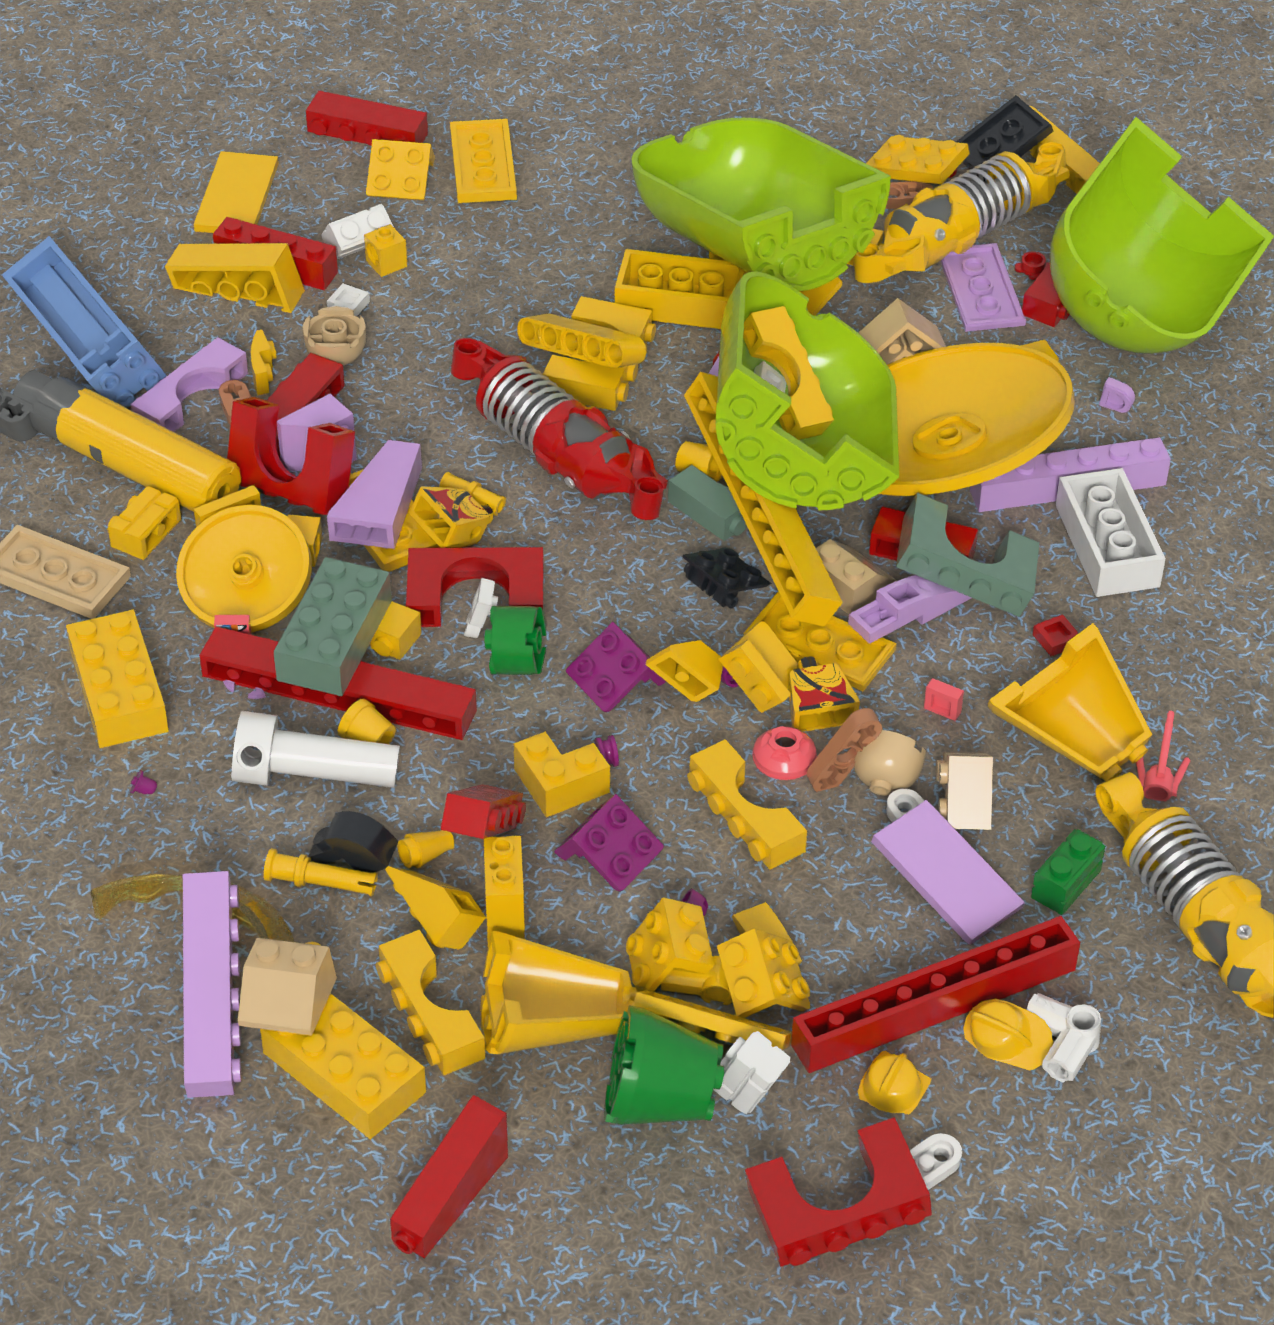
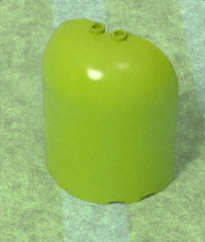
M1137 117L1130 123L1062 213L1052 236L1050 270L1054 287L1063 306L1085 331L1115 348L1135 353L1153 354L1185 347L1206 334L1219 319L1274 238V235L1229 196L1211 213L1166 175L1179 162L1182 156Z
M728 118L704 123L690 128V131L684 135L682 142L677 143L675 136L670 134L645 143L633 153L631 159L633 176L639 195L652 215L663 225L746 272H762L774 276L798 291L814 289L832 281L848 269L846 264L857 252H864L875 235L872 229L878 215H884L890 191V175L786 124L760 118Z
M748 272L742 276L734 287L724 309L721 323L715 424L718 443L728 459L729 467L744 484L756 493L773 502L791 508H797V505L817 507L819 511L844 508V504L862 498L866 501L876 496L899 478L897 396L895 380L890 369L878 352L858 332L830 312L816 316L810 314L807 310L809 298L774 276L762 272ZM785 306L789 317L793 320L800 343L807 351L810 366L819 379L824 398L832 409L834 421L822 435L798 440L782 429L778 419L790 407L791 397L788 396L787 384L784 393L754 373L755 367L765 361L782 375L773 364L760 358L751 357L743 339L744 321L752 312Z

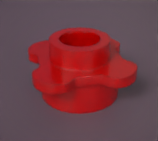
M1031 251L1023 254L1021 263H1016L1014 269L1018 273L1027 275L1029 279L1035 280L1048 265V262H1046L1043 254Z

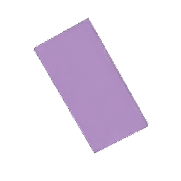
M997 243L973 245L963 254L950 252L940 261L965 332L1026 325V319Z
M927 800L873 835L871 842L969 945L1021 910L1025 904L1015 891Z

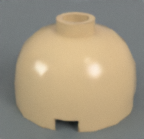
M338 306L322 308L318 310V315L311 320L309 315L302 326L304 342L309 354L319 355L343 364V366L354 362L362 353L366 343L364 319L361 315L360 319L354 316V310Z
M882 730L876 740L863 747L862 752L858 751L855 757V773L865 785L870 787V791L878 795L887 796L895 790L908 789L919 778L926 758V750L923 747L921 751L914 748L916 741L910 737Z

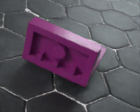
M613 621L566 669V673L603 712L611 711L640 680L646 683L651 679L658 686L666 682L645 665L646 660L650 656Z
M615 794L597 807L554 852L565 861L574 854L579 858L584 856L612 888L620 892L663 850L664 846L621 798Z

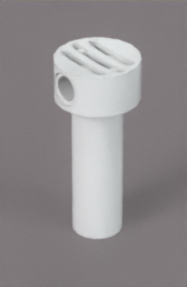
M241 711L235 736L231 778L235 782L268 786L271 772L394 788L400 746L278 730V715ZM250 746L257 747L259 750H255Z

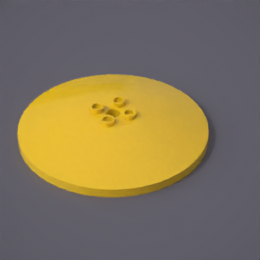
M968 343L946 346L920 352L887 364L896 384L899 478L879 494L916 496L917 493L928 495L954 491L994 479L1030 461L1059 437L1071 419L1075 398L1069 374L1057 360L1043 352L1025 346L1005 343Z

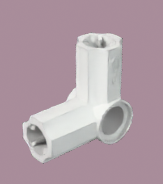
M1040 993L1034 994L1028 1003L1027 1010L1042 1018L1050 1028L1052 1036L1057 1037L1044 1058L1042 1067L1049 1073L1050 1077L1063 1083L1065 1081H1073L1089 1053L1095 1051L1099 1046L1101 1030L1100 1013L1090 1005L1082 1004L1071 1007Z

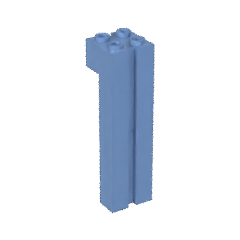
M50 236L2 274L4 279L98 394L128 408L136 400L134 395L142 388L146 391L150 390L167 376Z

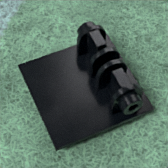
M723 547L716 550L683 554L682 556L688 562L683 570L686 573V578L702 591L706 590V594L709 597L713 595L712 599L723 608L725 606L730 609L734 608L739 601L736 596L740 591L764 588L772 584L762 576L759 569L746 564L739 558V554L730 548Z

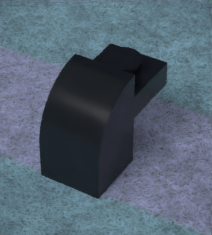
M342 811L335 813L330 827L321 829L313 839L314 845L308 857L311 858V862L322 864L343 858L354 870L373 873L388 867L398 840L375 819L358 812Z

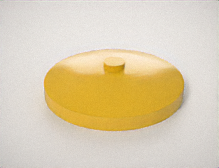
M235 506L208 517L189 535L177 561V585L189 610L196 618L208 626L214 628L215 615H249L251 632H256L278 623L296 608L306 593L310 582L312 558L309 546L302 532L286 515L265 506Z

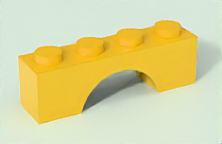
M785 306L752 312L744 321L743 339L751 357L770 362L782 373L788 386V396L791 397L790 407L778 419L782 429L798 440L822 435L834 421L832 409L824 398L819 379L810 366L807 351L800 343L793 320L789 317Z
M726 739L690 756L689 773L687 774L690 786L694 791H701L707 797L709 807L714 814H721L727 820L732 835L736 838L741 837L747 843L749 852L755 861H762L771 870L806 852L807 830L787 807L776 809L759 807L748 802L739 793L738 790L745 780V760Z
M420 929L378 945L380 961L375 964L378 976L383 984L389 982L392 986L391 995L399 1011L405 1009L409 1015L407 1023L413 1037L418 1038L421 1036L424 1041L423 1050L428 1063L431 1066L437 1064L444 1076L486 1059L485 1038L469 1011L447 1010L438 1007L424 995L427 986L437 977L436 956Z

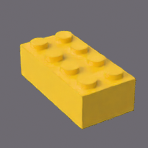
M626 249L615 285V303L652 310V321L721 329L727 301L736 284L747 272L723 260Z
M134 609L66 625L70 652L99 748L169 732L165 704Z
M331 993L312 1036L260 1029L263 1053L370 1140L426 1093L425 1067Z

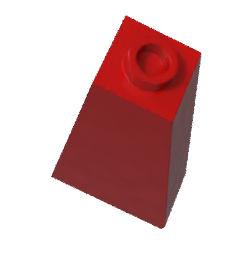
M475 1095L471 1097L390 1218L392 1240L399 1250L406 1254L414 1252L425 1258L508 1158L506 1112Z

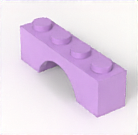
M217 337L185 363H182L176 370L160 380L150 390L131 403V410L175 432L184 425L181 402L187 396L204 389H219L220 385L229 380L240 381L248 374L246 352Z

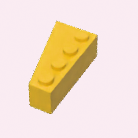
M288 243L179 244L165 265L174 289L213 296L214 293H218L223 298L236 302L240 298L256 301V306L268 308L269 304L282 307L281 311L292 313L305 291Z

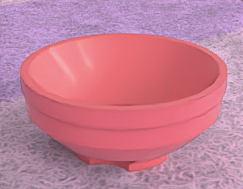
M780 726L767 730L757 738L752 756L756 767L763 774L779 780H793L807 774L808 768L817 758V753L813 740L806 733L796 728ZM781 737H788L793 739L795 744L790 747H782L775 741Z

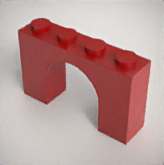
M257 397L233 401L227 459L236 463L240 468V486L250 487L254 485L256 488L263 490L262 493L267 496H281L288 499L287 502L289 504L305 505L313 508L312 511L314 513L328 515L331 508L349 488L355 431L332 423L308 427L304 465L300 474L295 476L284 467L276 449L279 405Z
M543 547L408 548L406 607L420 612L421 627H441L442 600L446 591L458 582L468 579L485 578L495 581V583L505 589L509 596V606H534L543 609Z
M895 1117L857 1130L860 1153L872 1177L873 1184L868 1194L851 1207L841 1210H824L807 1203L796 1190L783 1157L745 1169L748 1190L780 1267L788 1264L793 1266L802 1265L812 1257L829 1251H841L849 1244L866 1238H878L891 1229L903 1225H915L925 1217L932 1215L930 1193Z

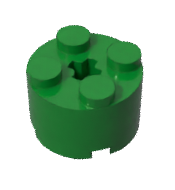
M492 606L490 611L492 629H486L484 637L485 649L492 651L489 662L491 675L541 674L546 654V647H542V636H546V622L543 609L534 606Z

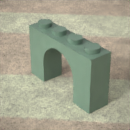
M693 465L669 480L668 502L723 541L733 535H740L746 529L747 525L728 486L716 482Z
M917 493L903 517L896 567L1020 617L1035 593L1040 542L1009 530L995 552L993 564L974 561L955 549L947 538L945 525L948 505Z

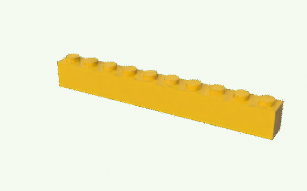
M700 371L684 394V397L793 620L825 626L843 602L796 508L778 504L756 493L744 484L729 467L728 459L721 445H719L716 435L718 376Z

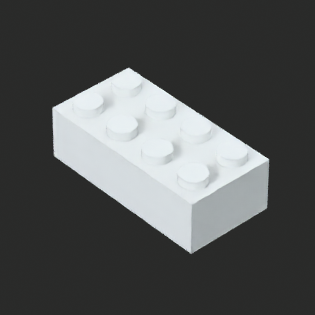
M1123 468L1060 477L1056 508L1095 596L1100 597L1159 588L1166 558Z

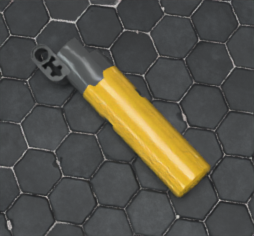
M32 370L21 377L16 384L13 394L0 388V433L19 442L28 441L37 432H40L144 487L150 486L160 490L161 494L165 492L177 497L179 505L193 512L194 508L235 493L239 489L241 475L240 468L236 463L67 377L52 379L36 370Z

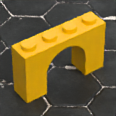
M581 296L571 315L573 320L637 335L644 341L646 353L647 342H653L656 333V324H652V310ZM552 355L542 375L547 376L550 381L556 383L558 387L564 389L566 393L572 395L574 399L579 400L584 405L616 411L619 402H625L627 399L629 381H635L638 364L611 368L588 361Z

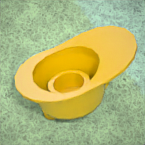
M991 999L982 1001L969 1012L963 1027L965 1039L985 1057L1026 1070H1034L1041 1066L1053 1045L1052 1032L1042 1018L1004 1000Z
M882 1051L873 1060L859 1085L858 1096L860 1100L868 1102L878 1110L909 1115L918 1106L931 1083V1078L918 1071L913 1063L908 1060L907 1054L895 1055Z

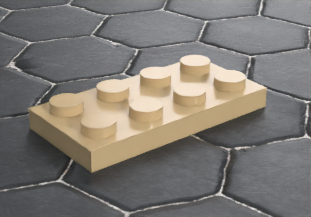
M16 525L0 542L1 584L90 619H94L131 577L130 568L20 525Z

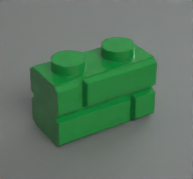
M1074 829L1066 838V841L1061 843L1035 873L1031 898L1063 915L1100 873L1106 846L1079 829Z

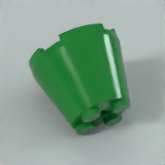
M629 1005L628 1011H624L621 1017L611 1055L613 1061L609 1083L612 1086L607 1085L605 1122L627 1125L696 1120L711 1121L715 1106V1098H711L713 1088L720 1090L724 1077V1066L720 1065L723 1045L717 1044L645 1008Z

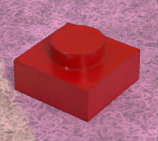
M1062 614L1034 625L1032 635L1052 657L1062 653L1067 642L1079 633Z

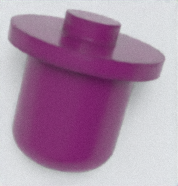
M140 770L131 780L130 784L132 787L130 793L133 794L136 791L142 794H153L157 788V782L144 776V772Z

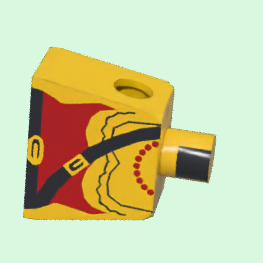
M420 487L409 511L411 517L440 548H462L477 544L481 540L487 525L493 520V511L490 506L480 505L466 490L459 488Z
M810 656L802 658L797 664L798 669H794L789 673L788 691L791 693L789 704L792 728L805 732L842 726L853 712L859 710V698L838 665L833 663L819 666L817 660Z

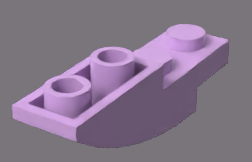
M914 575L878 589L875 601L849 614L848 624L870 644L915 619L923 625L966 602L971 597Z

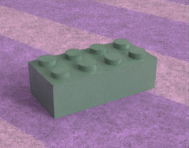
M325 557L274 650L277 681L343 696L392 602L390 572Z

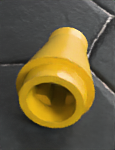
M443 830L409 833L404 836V839L398 841V854L404 866L407 868L415 866L418 869L446 851L452 850L454 848V838L451 832Z

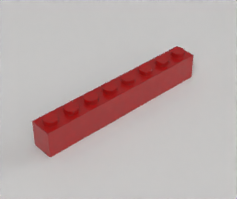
M217 626L199 655L202 677L219 681L229 680L233 681L235 685L251 689L257 687L261 688L264 692L345 712L354 702L359 699H366L391 723L459 740L464 739L477 712L476 689L402 672L397 669L369 664L364 661H360L343 696L280 682L276 679L274 650L279 641Z
M1058 916L793 1017L791 1046L807 1072L812 1073L967 1013L982 1001L1000 1000L1076 971L1081 942L1063 917Z

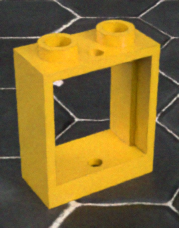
M521 836L485 838L484 865L488 946L492 931H499L525 939Z

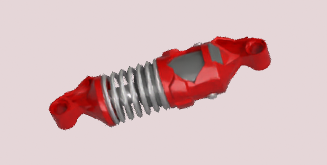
M461 338L455 341L451 374L461 380L480 379L476 395V408L479 413L494 425H498L500 430L505 431L509 437H513L517 443L522 444L524 449L530 450L532 455L536 457L538 464L548 474H561L565 478L564 481L568 487L576 488L583 495L594 500L612 493L626 492L630 498L631 513L641 520H654L659 517L663 493L667 487L668 480L655 470L653 459L647 448L634 444L626 432H620L615 427L611 428L608 425L606 416L595 406L587 407L579 400L574 399L572 395L566 393L564 389L550 381L547 376L534 369L533 365L527 362L526 357L504 355L485 343L471 338ZM541 386V390L537 391V387Z

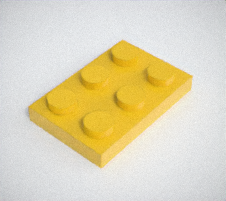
M902 135L891 136L866 164L890 175L891 179L942 185L970 153L967 143H957L953 140L938 141L930 140L929 138H908Z

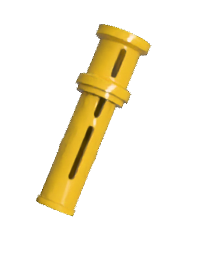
M273 848L269 850L264 865L263 877L265 881L271 882L273 878L294 882L296 887L311 883L373 896L376 885L371 884L378 882V873L375 872L370 873L311 862V858L307 855L301 854L299 857L279 854L277 849Z

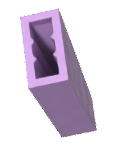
M388 440L328 512L329 541L395 549L422 470L420 444Z

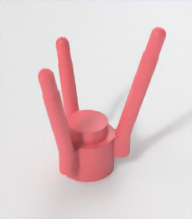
M1172 710L1167 713L1158 765L1152 766L1150 770L1145 772L1143 757L1136 762L1138 779L1141 782L1144 796L1147 799L1165 802L1171 796L1176 797L1178 786L1190 763L1188 757L1184 758L1175 776L1171 773L1170 768L1166 766L1175 715Z

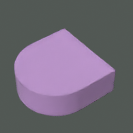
M1108 377L1104 384L1099 404L1102 407L1126 413L1135 401L1134 391L1127 384Z

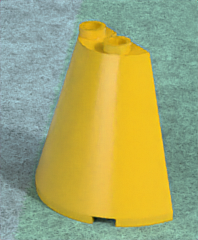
M1094 623L1069 640L1061 657L1022 686L1014 681L988 702V708L993 714L1103 779L1105 782L1116 778L1123 770L1120 766L1130 760L1134 764L1148 752L1145 744L1151 738L1152 733Z
M492 931L483 977H487L485 994L481 996L480 1007L481 1033L485 1038V1049L491 1054H503L617 1034L623 1012L628 1011L629 1005L633 1006L636 996V988L631 985L629 972L506 933Z

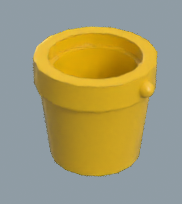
M685 441L680 446L675 461L676 470L679 473L693 465L716 482L721 479L722 473L707 444Z
M359 699L343 715L337 732L338 736L345 739L390 744L395 736L396 727L380 714L372 703L366 699Z

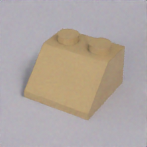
M829 539L816 548L843 602L839 608L847 614L875 601L878 589L897 581L850 546Z
M256 938L243 967L238 1012L239 1026L312 1036L337 979L330 948L328 946Z

